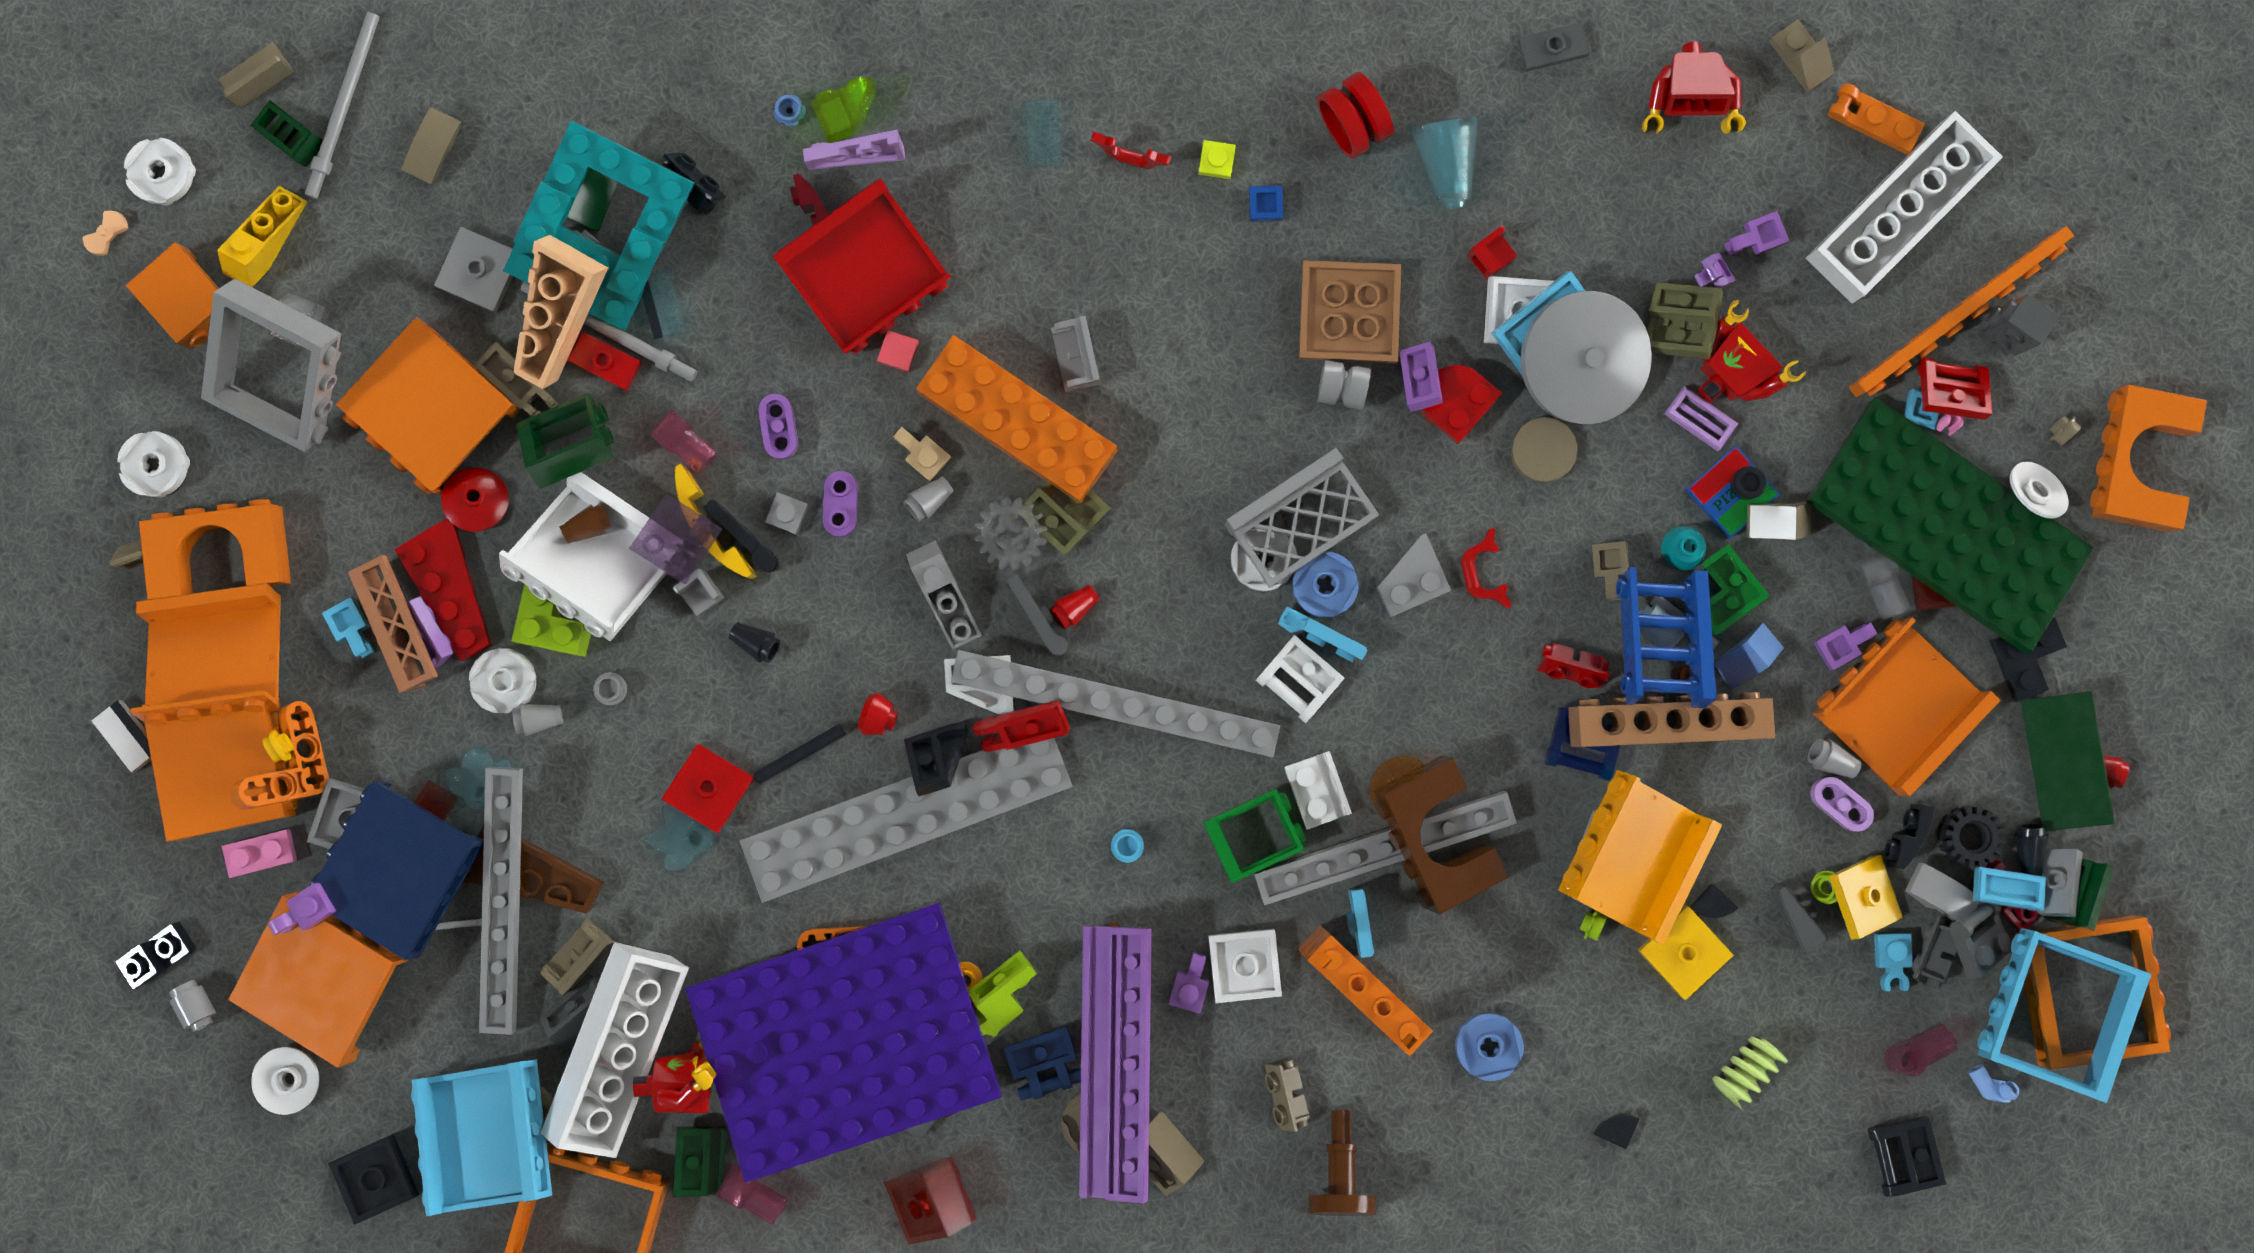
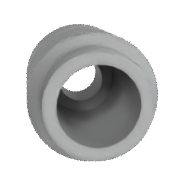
M196 980L188 981L169 992L172 998L170 1004L184 1030L192 1028L193 1032H197L213 1023L211 1018L217 1013L203 986H198Z

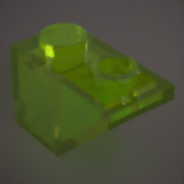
M871 76L853 78L847 82V86L838 90H824L816 96V99L811 101L828 143L839 142L860 133L877 92Z

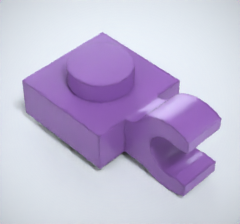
M1778 211L1744 224L1746 233L1731 238L1724 246L1728 256L1749 247L1753 248L1756 256L1785 245L1789 242V238Z
M1720 253L1713 254L1701 261L1704 269L1702 272L1694 275L1700 288L1707 284L1711 287L1715 285L1716 288H1725L1736 281Z
M1871 622L1862 624L1850 633L1844 625L1815 640L1813 643L1829 671H1832L1860 656L1862 653L1857 645L1877 635V632Z
M314 883L286 901L290 911L276 917L268 925L274 935L279 934L281 931L285 934L297 925L301 927L302 931L309 930L334 914L336 910L321 884Z
M1193 951L1187 973L1177 971L1168 1005L1201 1013L1209 985L1208 979L1200 977L1206 961L1205 954Z

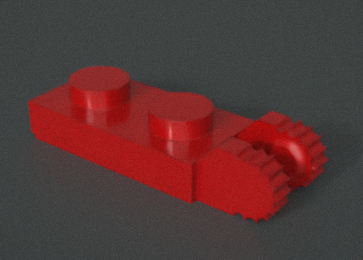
M1059 700L996 716V718L988 717L979 720L972 726L977 736L999 732L981 741L980 746L987 753L1005 748L1010 750L1067 735L1070 730Z

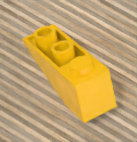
M278 186L217 250L222 273L253 288L270 269L306 206L307 200Z

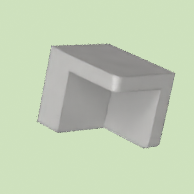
M697 569L673 587L676 594L684 598L697 617L725 598L709 574L702 569Z

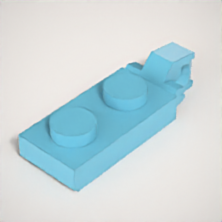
M1288 606L1278 622L1280 626L1290 633L1299 630L1309 632L1306 639L1324 647L1326 642L1336 646L1338 649L1335 654L1351 662L1354 661L1355 657L1363 660L1368 651L1366 646Z

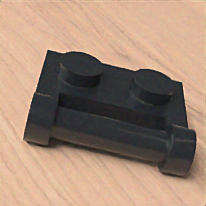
M1923 1116L1867 1129L1870 1140L1874 1141L1884 1184L1881 1186L1884 1196L1894 1197L1946 1185L1930 1118ZM1896 1137L1906 1180L1898 1181L1888 1143L1889 1138Z

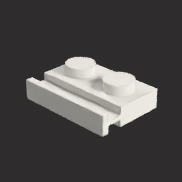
M1330 751L1284 767L1306 830L1352 814Z

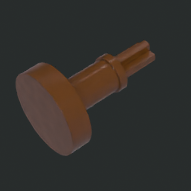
M1331 1111L1332 1144L1326 1145V1152H1328L1329 1194L1308 1196V1214L1325 1216L1376 1215V1197L1356 1195L1355 1152H1357V1145L1351 1144V1111Z

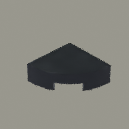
M1711 884L1690 906L1693 912L1710 918L1724 917L1738 909L1714 884Z
M1620 1114L1601 1122L1593 1134L1627 1149L1639 1118L1630 1114Z

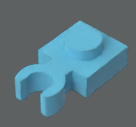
M1874 934L1875 965L1877 968H1885V973L1880 980L1882 990L1891 991L1890 982L1892 979L1897 978L1900 990L1908 991L1909 979L1903 973V968L1913 966L1911 934Z

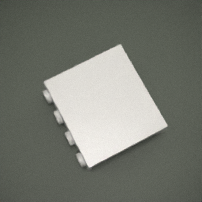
M580 472L567 478V487L508 553L504 550L499 553L500 568L503 574L512 581L517 582L519 580L527 585L531 593L541 600L548 599L557 605V609L565 617L570 619L574 617L582 622L586 630L596 637L603 636L611 641L683 554L684 541ZM590 504L593 507L601 504L610 520L612 528L605 530L606 534L567 544L559 526L565 524V522Z

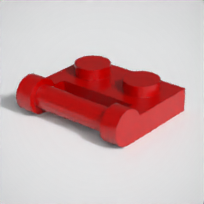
M1922 357L1919 360L1917 374L1921 377L1922 411L1987 420L1992 415L1990 376L1987 366L1975 365L1974 368L1938 363L1935 362L1934 358ZM1936 375H1937V376L1950 377V378L1970 380L1971 382L1958 381V380L1945 379V378H1938V377H1936Z

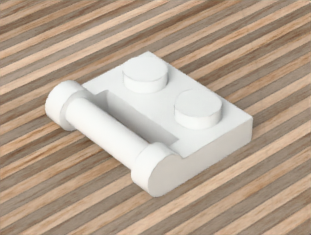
M1294 635L1255 681L1262 687L1264 685L1268 686L1300 714L1298 717L1303 722L1307 723L1345 678ZM1279 668H1282L1314 696L1309 704L1274 675Z

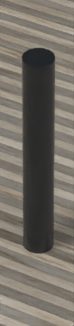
M840 723L754 772L756 780L759 784L765 782L845 736L846 732Z

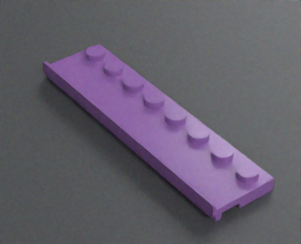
M1083 926L1080 1198H1105V1200L1143 1204L1148 1201L1151 928Z

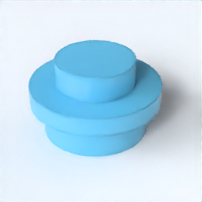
M1121 830L1114 835L1111 841V851L1115 858L1121 862L1129 863L1137 860L1144 850L1143 839L1134 830Z

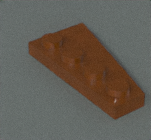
M484 824L478 834L482 839H484ZM521 838L520 897L542 900L547 904L586 914L590 912L605 882ZM484 846L463 883L471 882L483 886Z

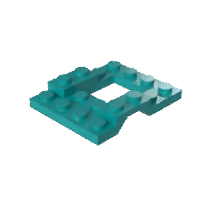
M570 121L545 179L540 182L513 241L515 245L503 272L528 283L529 269L532 268L534 253H532L534 241L551 235L608 267L588 313L625 331L641 300L650 273L669 240L695 182L575 121ZM589 168L649 197L621 255L563 226Z

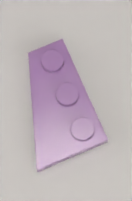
M898 130L834 143H815L810 148L803 149L804 162L808 170L905 160L904 146Z

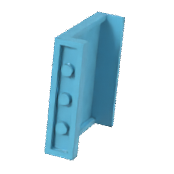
M537 1059L412 1080L411 1100L415 1109V1135L418 1139L420 1156L418 1167L422 1175V1203L425 1207L426 1217L445 1212L518 1201H532L552 1196L546 1138L541 1134L544 1117Z

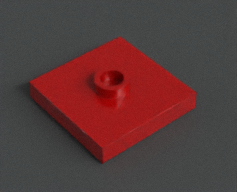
M697 743L661 800L719 835L755 778Z

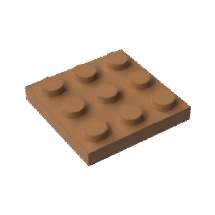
M1303 260L1299 360L1397 364L1401 264Z

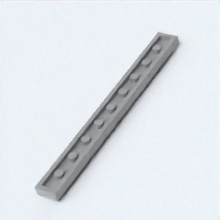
M958 650L951 683L1041 704L1059 700L1062 709L1268 757L1274 756L1281 726Z

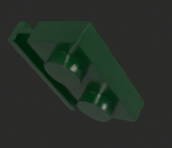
M2082 859L2076 916H2043V918L2050 922L2087 928L2094 931L2114 868L2107 863L2101 864Z
M676 1126L673 1197L723 1196L726 1127Z

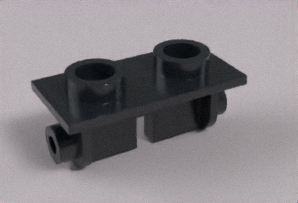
M685 153L664 154L663 157L668 161H665L662 166L695 182L687 201L699 213L709 214L715 207L712 201L726 197L719 190V184L712 177L703 175L695 167L696 162Z

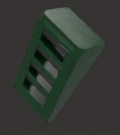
M271 100L268 101L250 125L304 167H307L313 157L317 155L323 141ZM278 114L280 117L268 131L266 127ZM288 122L289 124L287 125V127L284 129V131L281 133V135L277 138L276 136L278 135V133L282 130V128H283V127L286 125V123ZM297 131H299V133H298L297 136L294 138V140L291 142V144H290L289 146L286 145V144L290 141V139L294 136V134H295Z

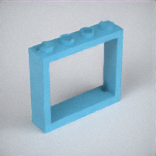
M2021 928L2019 934L2015 935L2011 943L2012 955L2009 964L2001 972V987L1998 996L1992 1000L1989 1006L1988 1013L1990 1019L1986 1029L1979 1035L1977 1055L2107 1103L2151 974L2045 934ZM2037 945L2120 975L2083 1083L2000 1053Z

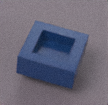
M1282 186L1249 187L1250 222L1283 220Z

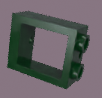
M589 393L516 423L525 469L540 489L614 458L610 445L614 443V438L609 427L605 425V422L609 421L608 414L601 402L596 404ZM592 425L594 436L546 456L545 444Z

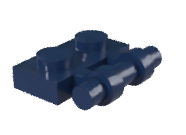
M1067 1025L1006 1045L1003 1048L1013 1080L1027 1076L1029 1084L1017 1088L1021 1101L1032 1097L1036 1100L1045 1097L1044 1093L1059 1088L1066 1090L1072 1088L1074 1083L1081 1081V1067L1068 1071L1066 1066L1067 1062L1077 1059ZM1055 1066L1058 1075L1043 1080L1039 1079L1037 1072Z

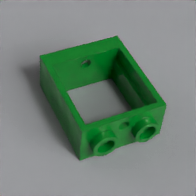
M1275 788L1202 821L1231 883L1304 850L1301 842L1306 841V837L1299 823L1292 824L1287 812L1291 811L1292 807L1284 792L1278 794ZM1271 800L1291 844L1239 868L1219 824Z

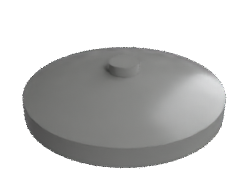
M1597 291L1570 293L1546 305L1529 325L1521 349V371L1525 385L1532 398L1544 411L1553 417L1576 424L1601 423L1615 418L1627 410L1643 391L1649 377L1652 362L1649 335L1638 314L1619 298Z

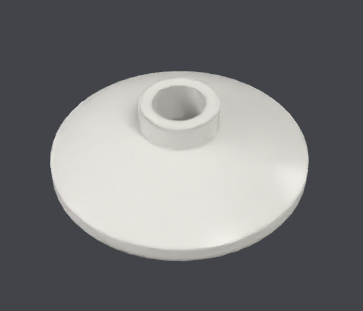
M2021 462L2011 470V487L2017 498L2029 510L2045 518H2058L2067 511L2069 505L2067 492L2058 478L2048 469L2033 462Z
M294 1047L276 1048L263 1055L256 1063L251 1078L252 1091L256 1100L266 1110L281 1115L293 1114L304 1109L314 1099L319 1087V1072L313 1059L304 1051ZM287 1073H291L294 1076L295 1081L292 1085L287 1084L285 1081Z

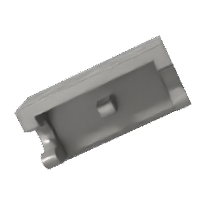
M1086 316L1055 323L1051 331L1065 392L1100 385Z

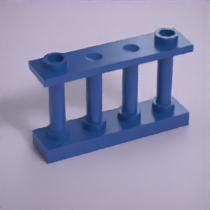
M1629 567L1618 578L1616 583V596L1621 598L1625 673L1621 679V691L1623 694H1626V705H1634L1643 697L1644 691L1687 693L1688 697H1691L1692 708H1706L1716 700L1708 571L1695 570L1682 584L1637 582L1636 567ZM1638 596L1681 598L1682 601H1685L1686 613L1684 616L1639 614ZM1640 627L1683 629L1687 633L1688 645L1686 648L1641 646ZM1641 659L1685 661L1689 665L1690 677L1688 680L1642 678Z

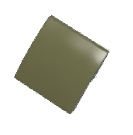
M1657 282L1649 308L1651 319L1647 329L1652 353L1710 359L1720 316L1722 288H1700V286Z
M1046 481L1041 488L1039 487L1017 512L1066 556L1112 508L1091 489L1080 505L1077 501L1068 497Z

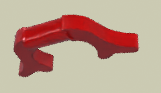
M1093 132L1090 141L1099 145L1108 156L1139 168L1152 169L1158 165L1168 166L1171 159L1169 155L1160 154L1150 149L1147 150L1145 156L1117 147L1115 145L1116 138L1107 137L1098 132Z
M1490 528L1485 538L1479 544L1463 553L1460 564L1462 565L1466 590L1471 596L1495 600L1508 609L1512 605L1506 596L1508 586L1502 584L1496 589L1486 590L1481 587L1474 563L1477 554L1481 552L1496 553L1499 551V547L1494 542L1495 529Z

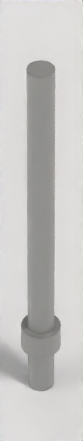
M366 13L318 156L313 157L309 169L312 170L304 194L310 198L318 199L325 176L330 175L333 163L330 161L380 18L376 14Z
M523 282L521 291L528 294L530 284ZM588 313L584 325L655 362V367L667 373L672 371L690 382H693L696 378L698 371L677 360L676 355L665 349L660 351Z

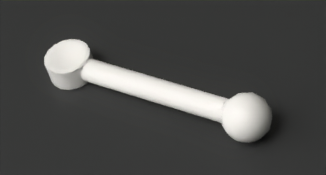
M482 918L439 923L435 930L482 926Z

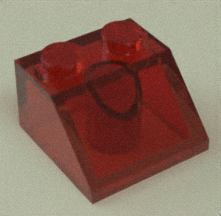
M952 1157L930 1162L884 1182L908 1245L949 1237L977 1220L972 1202L967 1196L960 1178V1172Z

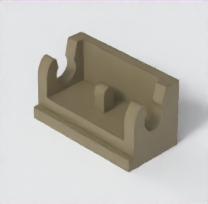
M586 918L561 949L542 968L543 970L540 973L561 995L568 994L614 944V941L589 918Z

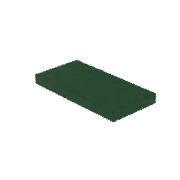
M2093 691L2021 700L2041 823L2045 826V831L2115 824Z

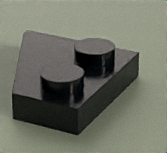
M965 721L904 739L918 797L951 787L968 735Z

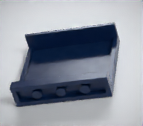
M373 781L361 793V803L355 813L346 819L343 825V834L339 841L328 850L326 855L327 862L322 870L312 878L309 886L314 883L321 884L336 910L332 914L334 917L404 960L419 958L484 846V839L475 834L467 835L392 790L390 788L391 783Z

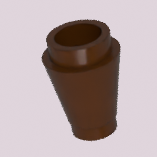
M590 504L565 522V524L559 526L567 544L606 534L605 530L612 528V525L601 504L594 507Z

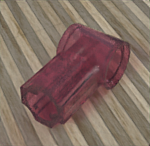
M671 409L649 434L670 453L674 452L700 475L712 464L718 453L702 438L697 436L692 431L693 428Z
M1938 1024L1902 1044L1892 1045L1887 1049L1884 1060L1890 1071L1915 1077L1922 1074L1927 1066L1957 1051V1042L1944 1024ZM1907 1052L1910 1056V1062L1904 1068L1901 1058Z
M733 1164L715 1195L738 1209L743 1208L768 1224L774 1225L788 1199L758 1182L759 1179L745 1183L740 1167Z

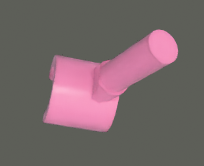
M1945 414L1938 420L1936 429L1940 432L1948 427V435L1951 436L1963 426V418L1961 416Z

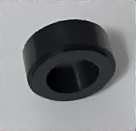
M1746 466L1737 470L1732 475L1730 487L1733 494L1739 499L1751 500L1764 492L1766 478L1760 469Z

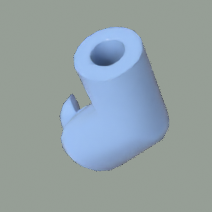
M1983 1064L1976 1065L1968 1070L1970 1077L1985 1099L2007 1103L2018 1098L2019 1088L2016 1083L1992 1079Z

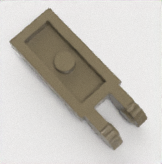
M495 342L474 364L519 409L525 410L532 417L542 413L531 405L538 396L545 400V403L550 408L561 405L545 388L541 389L513 373L516 359L498 342Z

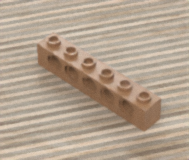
M1760 692L1740 693V700H1729L1728 694H1716V700L1706 708H1692L1691 697H1688V695L1676 696V702L1665 703L1664 696L1644 697V704L1626 705V698L1612 699V705L1600 706V699L1579 700L1580 707H1568L1571 747L1775 738L1773 698L1761 699ZM1734 708L1740 715L1739 722L1736 725L1731 720V712ZM1702 710L1708 715V722L1705 726H1702L1699 722V714ZM1670 711L1676 716V723L1673 728L1667 724L1666 720L1667 714ZM1638 712L1644 717V725L1640 730L1634 724V717ZM1605 714H1608L1612 719V726L1608 731L1602 726V717Z

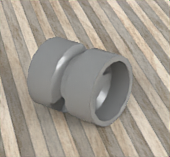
M1325 360L1319 383L1317 402L1336 405L1339 400H1342L1347 408L1362 411L1367 396L1371 369L1352 366L1348 371H1345L1343 363Z

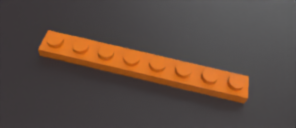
M2067 226L2051 234L1848 388L1855 397L1865 393L1870 397L1886 386L1883 381L1891 374L1897 377L1912 366L1909 362L1910 359L1917 354L1921 358L1938 347L1935 342L1942 335H1945L1946 338L1951 337L1964 327L1961 321L1970 315L1974 319L1990 307L1987 302L1994 296L2001 299L2016 288L2013 284L2015 280L2019 277H2022L2024 280L2028 279L2042 268L2038 263L2047 257L2051 261L2068 248L2065 246V243L2073 238L2074 234Z

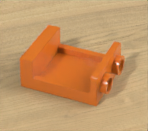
M175 242L126 284V287L177 344L191 349L192 347L202 345L208 339L213 293L219 287L197 264L195 255L188 248Z

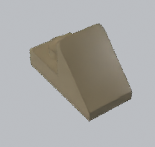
M1798 19L1769 40L1770 44L1807 93L1834 74L1827 40L1824 37L1815 43Z

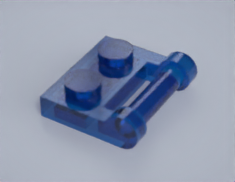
M1559 707L1550 745L1545 756V765L1552 767L1561 765L1599 775V779L1610 781L1614 773L1620 745L1583 747L1605 753L1603 762L1561 752L1563 742L1570 744L1569 709ZM1602 718V726L1606 731L1611 728L1612 720Z

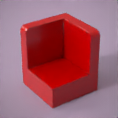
M1503 225L1472 247L1467 254L1486 280L1517 257L1516 252L1503 237L1506 231Z

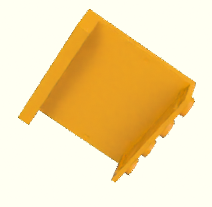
M1617 770L1613 779L1608 784L1607 791L1598 809L1593 814L1589 828L1584 838L1580 841L1568 870L1563 875L1558 891L1639 934L1664 945L1722 824L1694 813L1641 783V778Z

